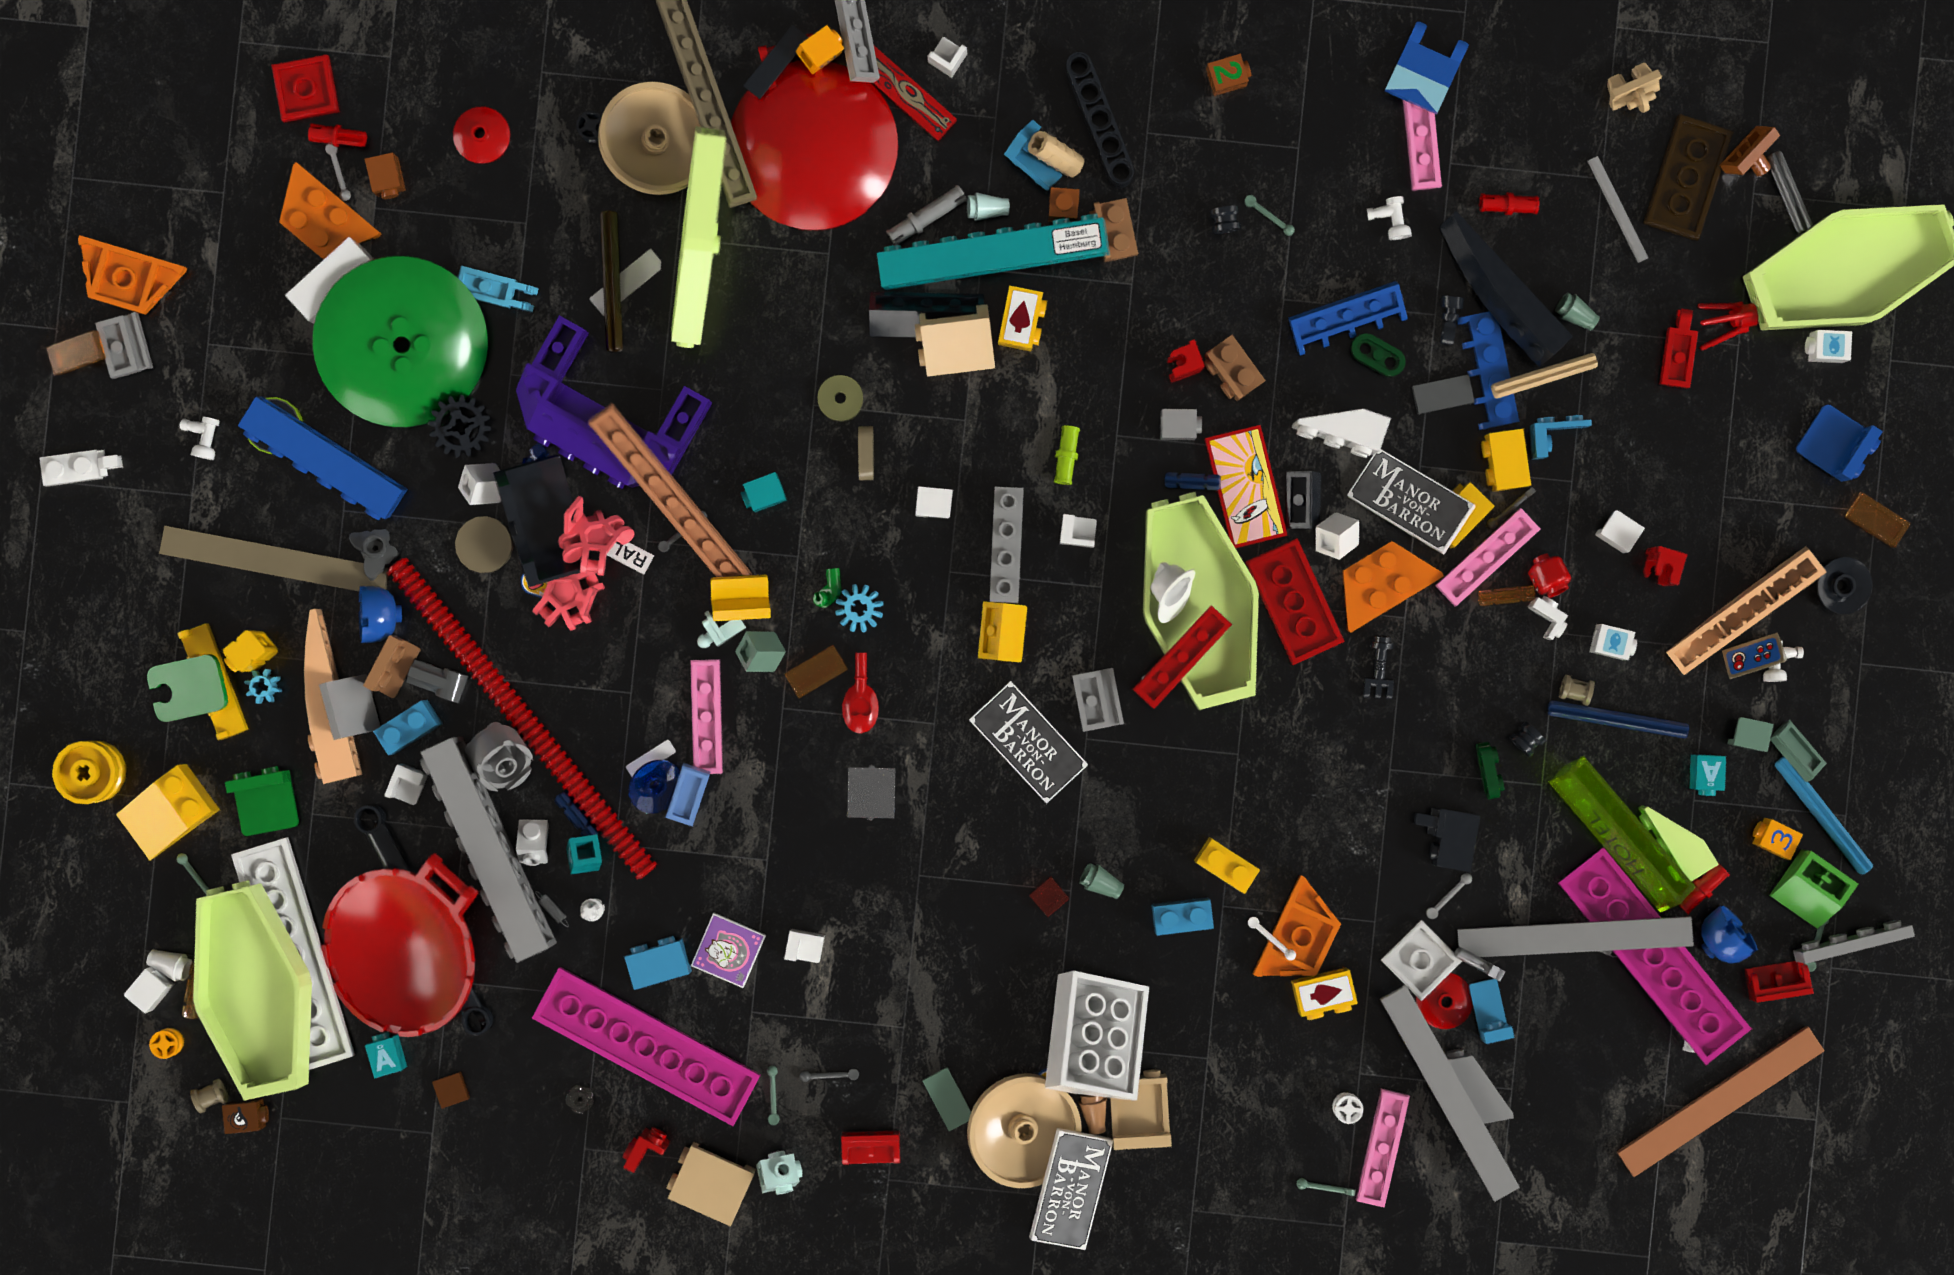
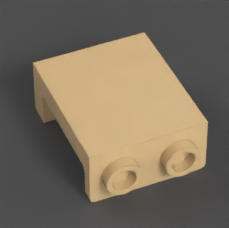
M988 304L976 306L977 314L926 320L925 313L919 314L920 324H915L916 340L923 343V349H918L920 366H926L927 377L995 368Z
M1160 1070L1143 1071V1075H1140L1137 1100L1110 1098L1114 1150L1172 1147L1169 1128L1168 1082L1166 1074H1161Z
M693 1142L690 1148L684 1147L678 1163L683 1164L679 1174H672L666 1189L671 1190L668 1199L731 1226L756 1169L745 1165V1167L698 1147L699 1144Z

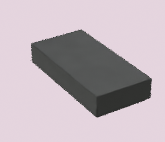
M1469 375L1412 386L1417 415L1474 403Z

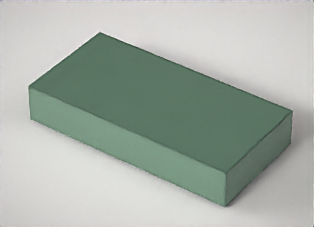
M1790 720L1784 722L1771 736V742L1805 782L1812 780L1826 765L1823 758Z
M948 1066L922 1080L949 1131L969 1121L972 1111Z

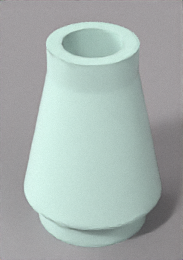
M976 192L975 195H968V218H974L975 221L1009 215V199Z

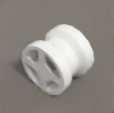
M1344 1092L1337 1095L1333 1100V1112L1341 1122L1352 1124L1359 1121L1362 1117L1363 1105L1354 1094Z

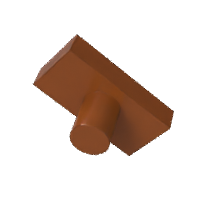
M1756 126L1720 164L1721 168L1727 174L1744 175L1750 167L1756 176L1766 174L1770 170L1771 165L1763 153L1776 141L1780 134L1775 127Z

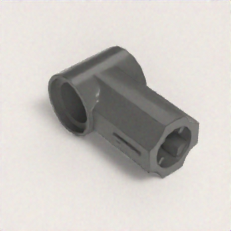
M414 660L407 675V683L432 691L436 696L459 703L468 676L448 668L441 669L419 660Z

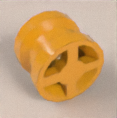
M166 1028L156 1032L151 1037L149 1047L154 1056L160 1059H167L182 1050L184 1039L178 1030Z

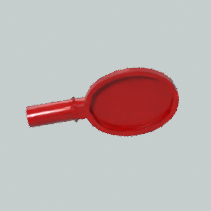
M856 653L855 685L846 692L842 705L844 721L848 728L856 733L869 731L876 723L879 711L877 696L874 690L866 685L868 678L867 653Z

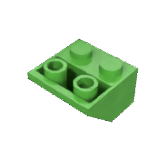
M1801 849L1769 896L1818 929L1844 906L1858 886V883L1814 852Z

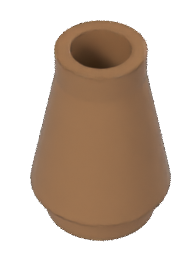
M1080 1094L1081 1100L1078 1103L1087 1123L1089 1134L1104 1133L1106 1131L1107 1098Z

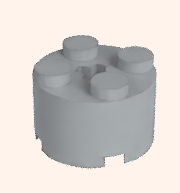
M499 722L489 724L486 729L480 731L465 747L469 765L482 785L491 791H498L497 789L500 788L513 789L524 782L531 772L532 753L515 729L501 725Z

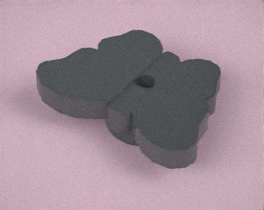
M386 529L372 530L371 532H353L349 535L352 546L360 550L365 559L364 572L370 581H374L380 573L385 571L386 566H391L398 558L397 549L389 544L390 534Z

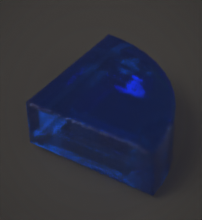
M536 443L529 450L531 454L523 458L522 464L545 458L550 452L543 444Z

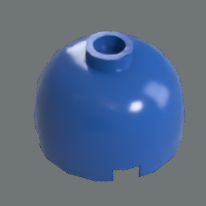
M376 586L359 587V602H362L360 603L359 611L361 643L383 641L393 634L396 622H402L401 605H396L394 596L384 588Z
M1719 906L1712 911L1701 926V936L1705 942L1701 946L1712 959L1716 956L1719 960L1726 963H1738L1751 956L1758 948L1750 932L1745 934L1741 928L1743 923L1725 906Z

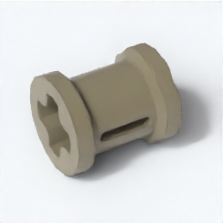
M1565 675L1562 680L1559 698L1574 699L1588 706L1592 699L1595 682L1591 680L1584 682L1572 679L1570 675Z
M220 1079L214 1080L213 1084L200 1090L197 1088L191 1090L192 1102L199 1113L206 1112V1108L220 1102L225 1104L229 1099L227 1090Z

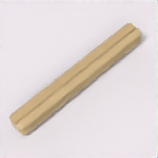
M1590 353L1496 382L1491 385V391L1494 398L1498 399L1594 369L1598 366L1595 354Z

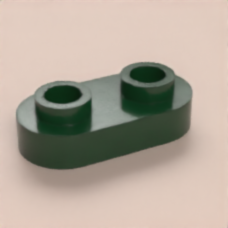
M1361 334L1351 344L1353 358L1383 376L1394 377L1402 372L1405 367L1404 354L1399 349L1372 334ZM1362 344L1369 346L1370 351L1368 354H1363L1360 351ZM1386 358L1394 360L1393 368H1388L1385 365Z
M1489 742L1476 744V752L1485 795L1488 800L1500 798V791H1504V782L1502 775H1497L1495 763H1499L1497 749L1495 746L1491 747Z

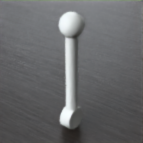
M1249 918V927L1256 928L1285 954L1287 960L1295 959L1296 952L1294 950L1287 949L1259 924L1258 918Z

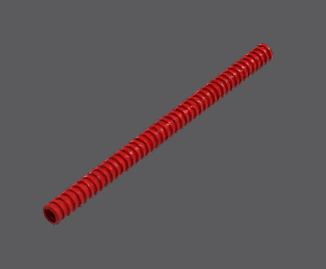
M402 558L395 562L388 569L387 575L394 577L392 581L394 583L398 582V588L405 591V597L409 596L411 598L409 600L410 603L416 604L415 609L417 611L421 610V616L427 618L426 622L428 625L432 624V630L439 632L438 637H443V643L450 646V652L454 651L456 653L454 655L455 658L461 659L460 664L462 666L466 665V671L473 674L471 676L473 680H478L477 685L484 687L483 692H488V698L495 701V707L499 706L501 708L500 713L506 714L505 719L507 721L511 720V726L513 728L516 727L518 729L517 733L524 736L522 740L529 742L528 747L530 749L533 748L535 750L533 753L540 756V762L544 761L546 763L545 768H550L552 771L550 774L552 776L556 775V781L563 784V790L567 789L569 791L567 795L574 797L573 802L575 804L578 803L580 805L579 809L586 812L584 814L585 817H590L592 819L590 823L597 825L596 830H601L603 833L601 836L608 839V845L612 844L614 846L613 851L619 852L618 857L620 859L624 858V864L631 867L630 872H635L637 874L635 878L638 880L652 871L657 863L650 860V854L646 855L644 853L646 850L644 847H639L640 842L638 840L635 841L633 839L634 835L627 832L629 830L628 827L621 825L623 821L616 819L617 814H612L610 811L612 808L605 805V799L601 800L599 798L600 793L594 792L595 787L593 785L589 786V780L582 777L583 772L576 770L578 766L571 764L572 759L570 757L567 759L565 756L567 753L560 750V744L556 745L554 743L555 738L549 737L550 732L548 730L544 731V725L537 722L538 717L531 715L533 711L526 709L527 704L525 702L522 703L520 701L522 698L515 695L516 691L514 688H509V682H504L505 677L503 675L499 676V670L492 667V661L488 662L486 660L488 656L481 654L482 649L475 646L476 642L474 640H470L471 636L469 633H464L465 628L459 627L458 620L454 621V615L447 612V606L443 607L441 605L443 603L442 600L436 599L437 594L430 591L431 587L429 585H425V579L419 578L420 573L418 571L414 572V566L408 564L409 560L407 558Z

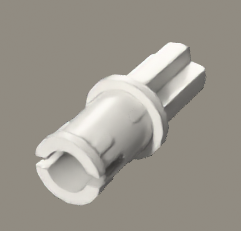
M590 898L585 900L581 905V917L588 921L598 920L604 912V904L602 905V901L599 899Z

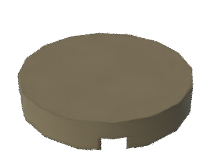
M487 516L475 517L465 522L458 531L455 540L456 553L461 563L468 569L479 573L494 572L506 564L511 557L513 550L511 533L497 519Z

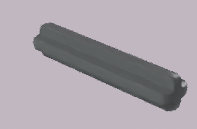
M1777 151L1768 155L1766 159L1771 165L1770 170L1796 231L1801 233L1810 229L1813 224L1783 153Z

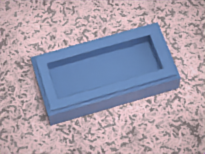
M683 763L665 818L693 826L711 773L710 771Z

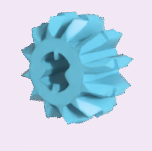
M854 584L852 585L854 595L851 596L844 589L842 593L848 598L847 601L836 600V603L845 606V609L837 610L835 613L837 616L847 615L840 622L842 626L852 620L850 631L854 632L857 623H860L861 631L866 632V621L872 627L877 626V623L871 618L872 615L879 618L883 616V613L874 611V607H881L884 604L883 601L872 602L879 594L877 591L872 592L867 597L869 586L864 585L862 594H859L858 586ZM860 600L861 604H867V611L863 610L865 613L863 616H859L857 612H852V605L856 606L854 604L855 601Z

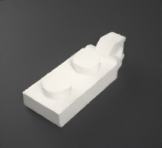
M103 450L40 457L43 486L103 479V477L108 476L107 469L123 467L121 456H105V451Z

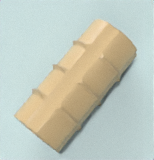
M1038 131L1031 137L1028 143L1029 152L1036 156L1038 160H1042L1047 165L1055 168L1056 171L1070 177H1075L1081 172L1084 165L1083 156L1066 146L1065 143L1057 140L1056 137H1052L1046 132Z

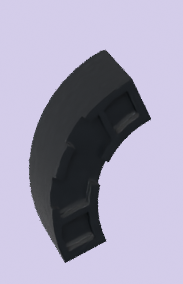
M553 455L493 472L507 520L511 522L508 523L513 543L516 545L519 561L528 587L579 573L582 556L576 562H565L562 556L563 549L560 548L558 543L559 537L564 533L565 512L573 503L560 456Z

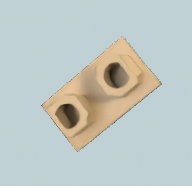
M1644 62L1632 69L1633 81L1626 83L1621 74L1608 79L1609 105L1613 111L1627 105L1629 110L1638 107L1642 113L1649 111V101L1656 99L1655 92L1660 90L1659 80L1662 78V75L1658 69L1652 72Z

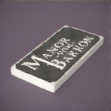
M1381 449L1372 456L1347 494L1353 501L1442 554H1445L1475 508V505Z
M1011 681L969 719L1046 804L1088 766L1083 758Z
M1057 1128L1029 1236L1032 1241L1086 1249L1113 1144L1111 1138Z

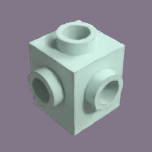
M778 1151L768 1154L769 1159L758 1162L756 1167L762 1193L775 1190L776 1195L789 1193L800 1182L799 1178L802 1177V1168L799 1160L795 1161L794 1153L785 1155V1151Z

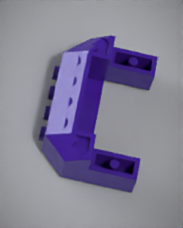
M559 315L531 365L527 363L516 388L526 428L535 433L534 440L546 447L550 443L560 447L558 453L571 461L574 460L575 456L585 461L583 465L585 469L596 475L599 474L600 470L610 476L608 481L623 489L625 485L631 488L640 486L588 423L589 419L605 407L561 383L589 333ZM684 386L657 435L642 429L628 420L626 421L672 475L712 402Z

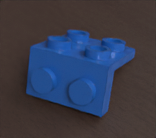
M1825 405L1821 408L1800 440L1796 451L1841 482L1852 480V478L1856 479L1865 468L1863 461L1868 454L1872 455L1879 447L1881 440L1878 438L1883 431L1874 425L1863 427L1831 405Z

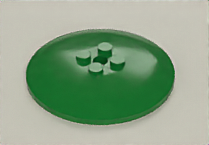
M386 256L362 263L348 271L334 283L322 300L316 314L313 327V352L318 372L324 384L341 405L353 414L372 423L390 427H412L435 420L436 417L431 413V410L439 411L441 409L438 405L439 401L446 405L449 403L448 396L450 395L454 401H458L460 394H463L465 399L469 396L479 381L486 362L488 337L485 320L479 304L467 286L458 277L429 260L411 256ZM400 336L406 337L410 341L409 348L403 352H399L393 347L394 340Z

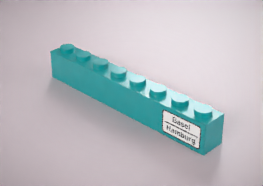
M1098 214L1081 216V221L1070 222L1069 219H1058L1052 221L1053 225L1042 227L1041 223L1024 225L1025 230L1013 231L1012 227L997 229L994 235L985 236V232H975L968 234V239L957 240L956 236L940 238V243L930 245L929 241L913 242L911 248L901 249V245L884 247V252L877 253L881 287L889 290L1110 255L1106 222L1103 217L1098 218Z

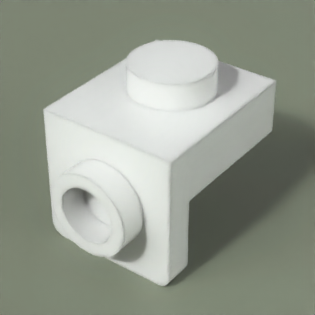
M1543 596L1542 599L1539 597L1533 598L1528 608L1551 622L1543 637L1547 640H1553L1554 637L1559 638L1567 627V623L1564 621L1568 615L1558 610L1559 604L1546 596Z
M519 820L516 843L519 863L536 866L540 863L546 864L548 862L546 852L548 820Z

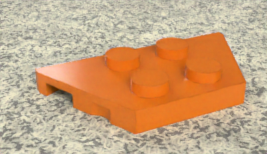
M295 162L279 221L284 227L322 259L328 257L348 237L359 244L372 238L380 237L381 233Z
M79 235L78 238L84 260L82 262L83 272L87 277L86 289L88 298L146 315L187 270L184 266Z
M1393 541L1344 569L1342 576L1348 632L1355 631L1444 577L1443 573Z
M1299 875L1272 932V935L1287 949H1292L1296 952V957L1294 960H1287L1285 954L1268 940L1252 973L1257 977L1317 976L1341 926V923L1304 876Z

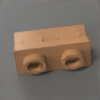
M1127 198L1101 204L1100 202L1093 203V211H1089V214H1098V218L1103 217L1106 222L1110 255L1103 256L1104 262L1137 256L1138 250Z
M1233 335L1204 354L1206 361L1203 362L1213 376L1217 374L1223 383L1220 387L1229 399L1234 397L1238 401L1266 381Z
M389 635L363 686L371 691H379L391 698H395L408 675L411 665L416 660L420 648L396 635Z

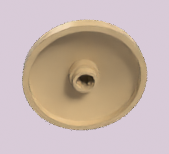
M643 82L625 88L609 102L599 124L598 142L601 155L607 167L621 182L637 191L656 195L670 194L688 187L695 127H700L689 94L670 84Z
M1017 1074L1001 1079L990 1086L979 1097L970 1114L967 1138L971 1154L981 1170L988 1177L1002 1185L1013 1188H1031L1042 1185L1057 1128L1081 1132V1119L1075 1102L1067 1092L1045 1088L1046 1077Z

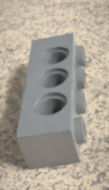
M995 487L990 602L1018 604L1024 488Z

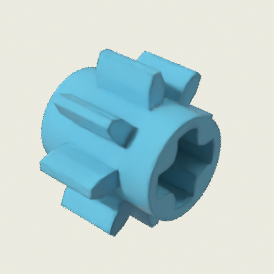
M265 669L263 676L257 670L252 671L254 678L244 682L249 685L250 689L246 696H256L257 704H261L264 697H266L267 701L274 702L272 695L275 692H282V689L277 688V682L281 678L271 677L270 669ZM259 682H264L268 686V690L262 691V688L258 687Z

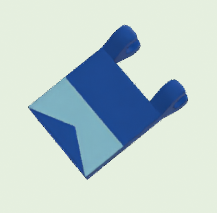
M1416 22L1385 92L1437 115L1469 45L1459 40L1451 58L1419 44L1427 25L1422 22Z

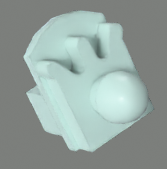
M706 611L707 619L702 621V624L706 628L707 633L699 636L697 644L701 648H707L713 642L720 646L746 629V626L742 620H730L719 627L716 621H713L710 612Z

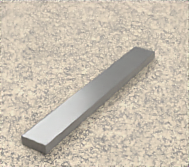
M1689 916L1458 929L1459 947L1478 957L1686 947L1693 946L1692 919Z
M1404 985L1380 999L1492 1199L1497 1201L1520 1188L1407 986Z

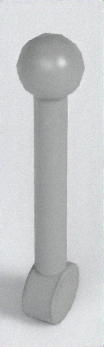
M327 144L325 150L331 155L341 189L340 198L344 201L349 200L351 193L346 190L336 156L338 148L334 147L333 144Z
M1468 873L1463 874L1461 881L1435 907L1427 909L1426 915L1430 919H1435L1438 916V911L1465 884L1471 883L1472 876Z

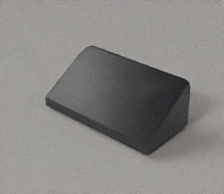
M1314 471L1286 472V529H1316V526L1320 524L1321 473Z

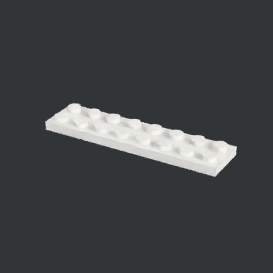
M286 837L231 854L239 882L249 880L250 886L262 884L309 970L312 981L309 1070L354 1056L355 1053L337 994L333 987L329 968L322 953L321 942L289 838Z

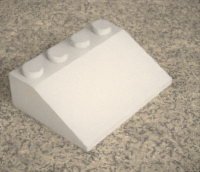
M1077 971L1058 974L1045 1088L1075 1094L1137 1100L1149 987Z

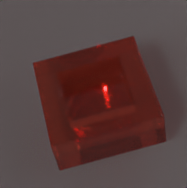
M1049 877L1029 894L1047 917L1070 899L1052 877Z

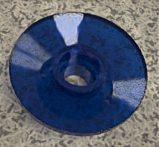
M653 760L642 765L633 774L629 783V797L633 805L640 811L651 814L667 810L680 775V770L667 760ZM656 780L653 785L649 786L652 781Z

